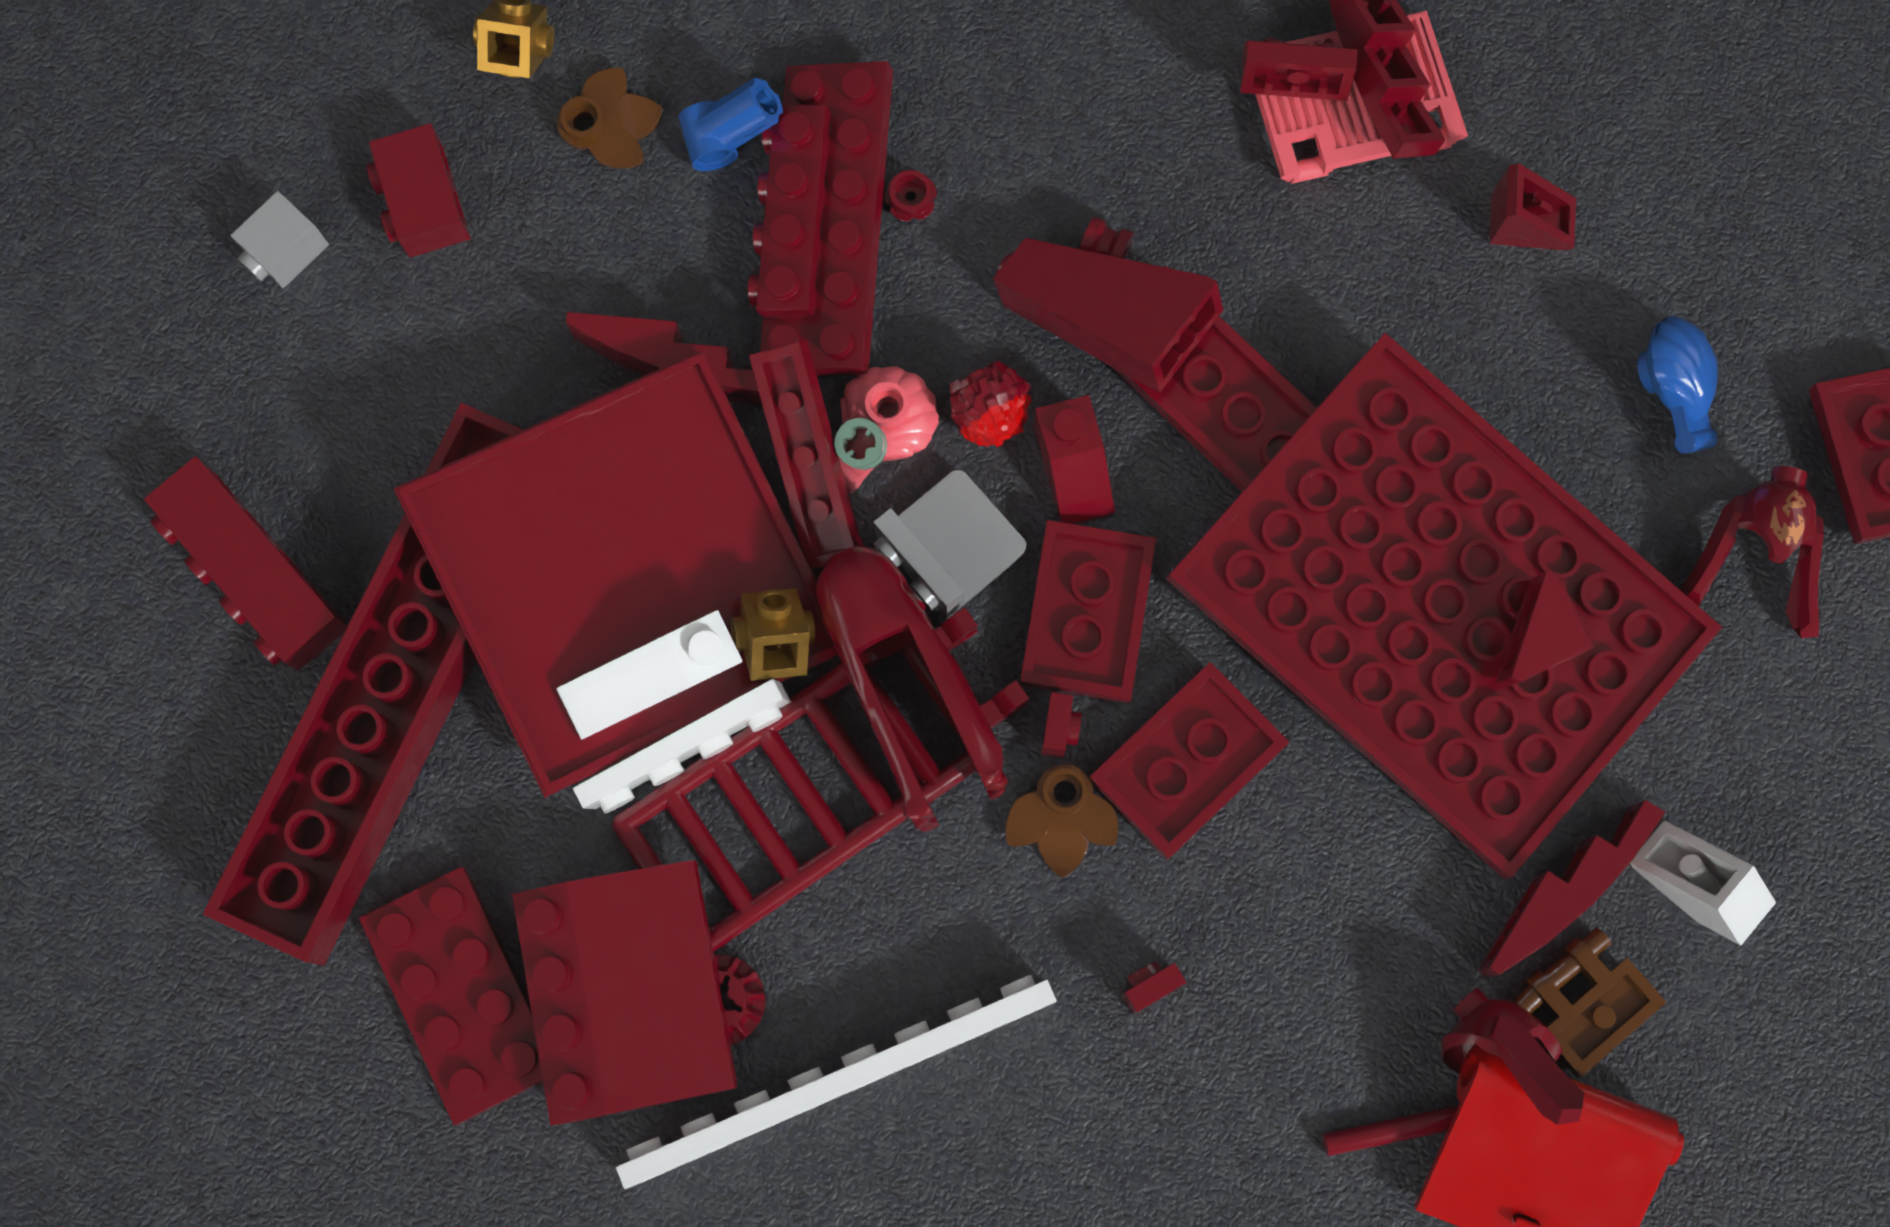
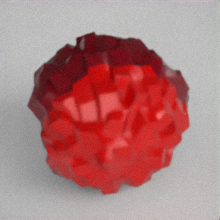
M996 360L991 362L990 366L982 369L978 368L971 372L964 379L959 378L949 383L952 406L951 418L957 424L959 435H962L965 440L978 446L987 447L994 444L998 447L1003 445L1005 440L1023 432V426L1029 417L1028 407L1032 402L1030 397L1031 385L1025 381V378L1019 377L1013 368H1008L1006 364Z

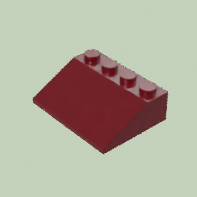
M697 860L567 881L512 894L550 1126L579 1122L738 1088Z

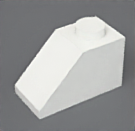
M1665 820L1641 847L1630 863L1633 869L1696 922L1740 946L1776 903L1753 865Z

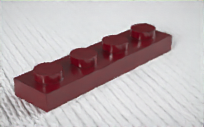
M807 340L751 354L749 358L802 552L810 569L825 566L833 555L846 548L862 546L840 460L836 453L835 442Z

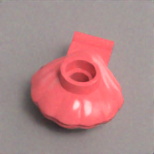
M898 366L869 368L867 374L858 375V377L853 378L846 384L844 397L840 399L843 424L851 419L864 418L877 424L886 434L888 442L887 454L882 461L908 458L913 456L914 453L924 450L931 441L939 422V415L936 411V397L927 388L925 381L916 373L906 372ZM865 429L857 431L856 440L848 441V452L853 450L857 453L855 459L865 458L866 449L875 447V437H867L865 435L867 430ZM839 457L848 493L852 494L874 468L868 470L854 469L844 463Z

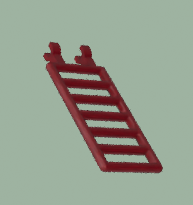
M964 607L935 629L948 651L978 634L976 629L978 625ZM915 644L901 651L902 657L961 740L917 645ZM842 662L789 698L791 702L779 708L783 715L781 719L756 732H753L750 726H747L731 737L733 745L710 758H700L685 768L681 774L663 783L616 815L612 821L613 831L638 869L663 865L639 829V826L667 808L734 909L733 912L709 928L713 952L908 819L903 797L900 796L895 801L892 800L825 702L827 698L851 683ZM878 662L865 669L909 762L921 781L920 785L930 804L975 773L976 769L967 751L939 769L872 672L871 668L880 663ZM1015 680L989 701L981 705L980 708L992 729L1003 720L1028 706L1029 697L1017 680ZM805 713L875 813L848 833H846L779 734L780 730ZM758 745L762 747L828 845V847L801 865L732 765L733 762ZM711 777L715 778L781 877L780 880L755 897L751 895L685 796Z

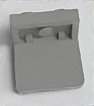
M961 470L952 471L899 516L890 508L874 521L875 536L877 538V541L873 543L875 549L888 556L897 567L900 565L914 581L909 585L911 590L922 600L927 609L931 611L937 607L946 619L1021 558L1026 551L1024 538L970 477Z

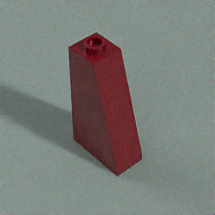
M1025 238L1014 253L1004 257L993 278L1005 308L1159 393L1223 311L1217 281L1208 276Z

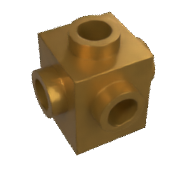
M493 0L482 14L477 15L474 23L473 42L475 47H477V70L497 73L506 77L530 78L545 57L549 58L553 51L554 27L547 25V6L533 4L531 0Z
M797 588L741 593L740 617L731 618V637L737 650L744 652L751 681L807 675L809 644H814L815 624L812 611L803 610Z

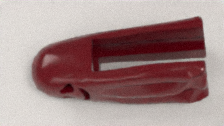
M854 546L833 555L818 577L817 600L832 642L898 783L905 803L907 818L911 819L915 829H919L921 832H928L940 826L865 668L915 644L990 800L1001 796L1005 791V786L1008 784V779L1002 771V747L996 740L958 663L939 638L929 617L924 612L926 607L922 600L910 589L903 574L894 562L874 548Z

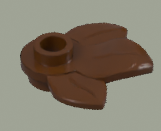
M610 68L591 75L586 80L581 95L568 100L564 104L557 117V127L562 139L568 145L577 149H589L597 162L604 166L627 169L636 167L644 162L643 152L638 140L645 138L654 131L664 111L662 106L646 97L626 93L627 78L624 69ZM583 119L594 121L593 126L588 130L579 131L576 129L577 123Z
M1059 764L1043 773L1039 779L1036 791L1028 793L1015 801L1006 822V842L1010 847H1022L1038 843L1039 851L1047 866L1057 876L1064 878L1081 864L1087 852L1089 842L1100 846L1116 845L1118 818L1110 803L1093 794L1091 781L1083 770L1074 765ZM1067 783L1074 788L1075 798L1071 802L1061 803L1055 798L1054 788L1058 784Z

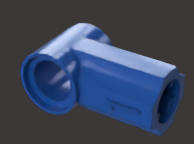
M753 78L718 101L699 102L680 112L678 118L693 169L697 171H713L730 165L738 157L737 147L778 123V117L783 113L782 104L779 96L773 92L767 81Z

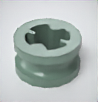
M855 418L848 420L840 426L835 436L834 445L837 455L844 463L854 469L868 470L882 462L887 454L888 442L886 434L877 424L868 419ZM865 429L867 430L865 433L867 437H875V447L866 449L865 458L855 459L857 453L853 450L848 452L847 444L848 441L856 440L858 430Z

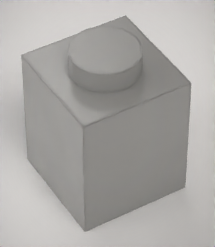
M279 191L274 193L230 235L244 251L237 259L259 281H262L269 275L283 289L329 246L316 226Z

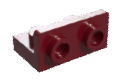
M1279 39L1248 40L1245 42L1243 49L1240 93L1347 101L1356 72L1357 49L1342 48L1332 43L1303 45L1286 43Z

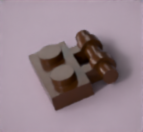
M1597 927L1582 940L1578 938L1571 940L1562 948L1564 955L1544 973L1538 970L1524 981L1526 988L1511 1000L1528 1010L1531 1014L1541 1005L1550 1012L1554 1018L1545 1026L1555 1036L1563 1049L1559 1056L1560 1060L1575 1077H1582L1667 1003L1628 957L1620 959L1609 970L1598 956L1610 947L1612 943L1607 935ZM1578 973H1582L1592 985L1570 1003L1559 990Z

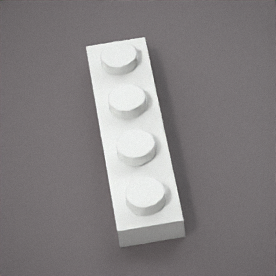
M772 679L579 784L573 790L583 808L597 809L601 807L604 813L613 811L633 800L635 797L631 790L646 781L651 780L653 786H657L681 774L684 769L680 763L699 752L703 759H707L733 745L730 736L743 728L750 726L751 730L756 732L775 723L783 717L779 708L791 703L781 682Z

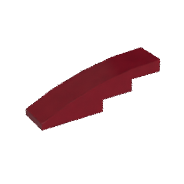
M1329 0L1342 47L1357 49V65L1354 80L1366 109L1392 158L1436 155L1445 142V138L1421 102L1422 97L1431 84L1406 47L1416 29L1398 1Z
M567 312L566 324L576 341L617 364L643 375L652 373L700 350H704L729 402L763 407L753 370L733 369V361L728 347L682 343V336L676 321Z
M1647 800L1636 803L1628 808L1609 842L1598 835L1583 840L1560 878L1549 871L1535 875L1477 971L1486 977L1500 975L1554 939L1590 908L1632 862L1665 814V811Z

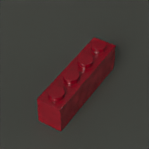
M197 456L192 458L144 498L146 503L156 513L149 520L154 528L171 545H174L178 540L191 554L184 560L186 565L205 585H208L212 580L225 594L218 600L221 606L239 625L244 624L248 620L260 634L253 641L254 644L273 665L277 666L283 661L299 671L346 631L348 625L220 477Z

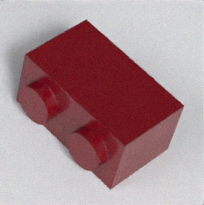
M432 123L369 142L374 162L366 164L367 171L376 194L384 193L388 210L382 211L380 214L384 229L391 243L399 241L409 258L471 239L444 146Z

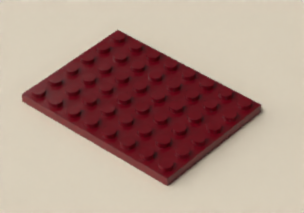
M1386 333L1379 338L1166 578L1504 879H1510L1515 875L1722 628V626ZM1545 571L1557 574L1594 648L1512 686L1504 688L1496 685L1495 682L1529 580Z

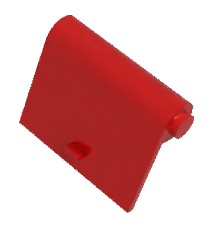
M1474 1044L1463 1061L1457 1080L1456 1092L1460 1104L1414 1206L1416 1211L1459 1227H1639L1667 1166H1673L1682 1153L1684 1135L1682 1132H1679L1676 1118L1572 1078L1570 1079L1584 1092L1583 1109L1579 1122L1556 1125L1542 1116L1500 1057L1485 1052L1478 1045ZM1517 1213L1535 1219L1537 1222L1517 1215Z

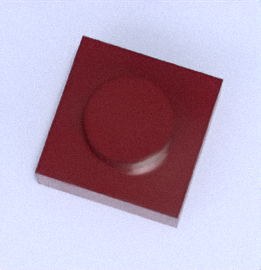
M1051 692L1041 755L1063 759L1066 744L1077 746L1082 712L1071 711L1074 695Z
M1155 960L1127 977L1133 988L1121 995L1131 1012L1135 1014L1187 982L1175 963L1162 970L1158 961Z

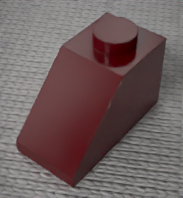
M1086 395L1035 408L1033 427L1060 522L1077 525L1115 515L1104 445L1090 396Z

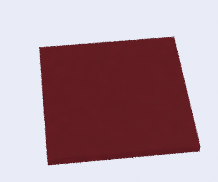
M700 350L394 488V492L544 798L642 751L772 680L751 681L744 652L738 651L743 662L582 740L556 688L717 610L731 636V618L740 617L741 593L797 588L803 610L812 611L815 624L814 644H809L808 669L838 655L823 621L817 600V581L704 350ZM791 677L774 678V680L783 682Z

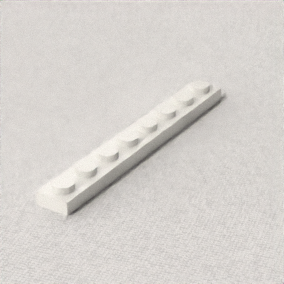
M1032 975L1026 976L1001 987L1000 990L1004 997L1002 1000L982 1007L979 998L973 999L948 1010L947 1013L951 1020L949 1023L930 1030L927 1022L923 1021L895 1033L894 1036L898 1045L880 1053H876L874 1045L870 1044L842 1056L841 1059L845 1068L827 1076H823L820 1067L793 1077L787 1080L792 1091L770 1100L767 1091L764 1090L734 1103L738 1114L716 1123L714 1115L711 1113L680 1127L684 1136L682 1139L662 1146L658 1136L626 1150L630 1161L616 1167L624 1189L636 1186L1054 1004L1057 1000L1048 980L1035 984Z

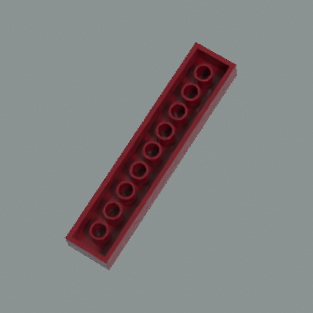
M460 403L425 474L516 434L523 429ZM404 514L202 914L306 963L325 966L476 659L406 514Z

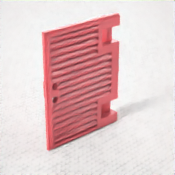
M1427 10L1408 14L1407 17L1416 31L1406 47L1431 84L1422 97L1421 102L1428 112L1438 110L1442 122L1439 130L1445 138V142L1439 150L1448 149L1453 144H1456L1457 141L1467 138L1468 134ZM1337 31L1286 42L1303 45L1332 43L1342 47ZM1354 79L1347 101L1255 94L1280 178L1285 182L1294 184L1325 177L1330 172H1333L1335 168L1391 156L1366 109ZM1315 138L1319 151L1318 156L1297 161L1291 143Z

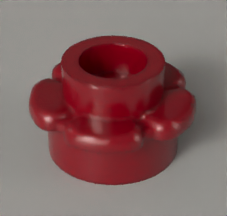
M902 171L885 188V203L890 205V213L898 220L909 222L912 218L923 220L934 210L935 204L933 199L937 196L936 187L929 178L919 171ZM913 193L916 198L913 201H908L906 195Z

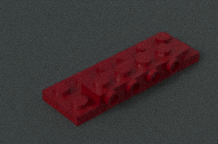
M888 61L786 66L783 113L779 115L778 123L762 132L763 147L766 154L770 155L769 172L760 173L757 184L759 200L762 205H766L764 223H756L753 229V246L755 253L759 256L761 255L759 274H752L748 282L749 301L763 317L760 352L807 340L816 375L867 374L869 370L893 69Z

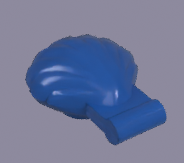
M1667 316L1653 328L1647 350L1640 353L1637 363L1638 374L1644 388L1650 393H1657L1661 402L1671 412L1676 431L1674 441L1676 449L1683 454L1711 449L1717 443V434L1711 429L1708 416L1717 387V358L1705 333L1696 325L1678 316Z

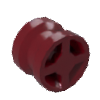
M1093 216L1079 249L1125 259L1135 232L1125 228L1116 231L1107 227L1105 220Z

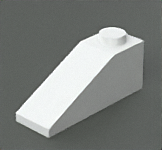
M717 610L556 688L582 740L743 661Z

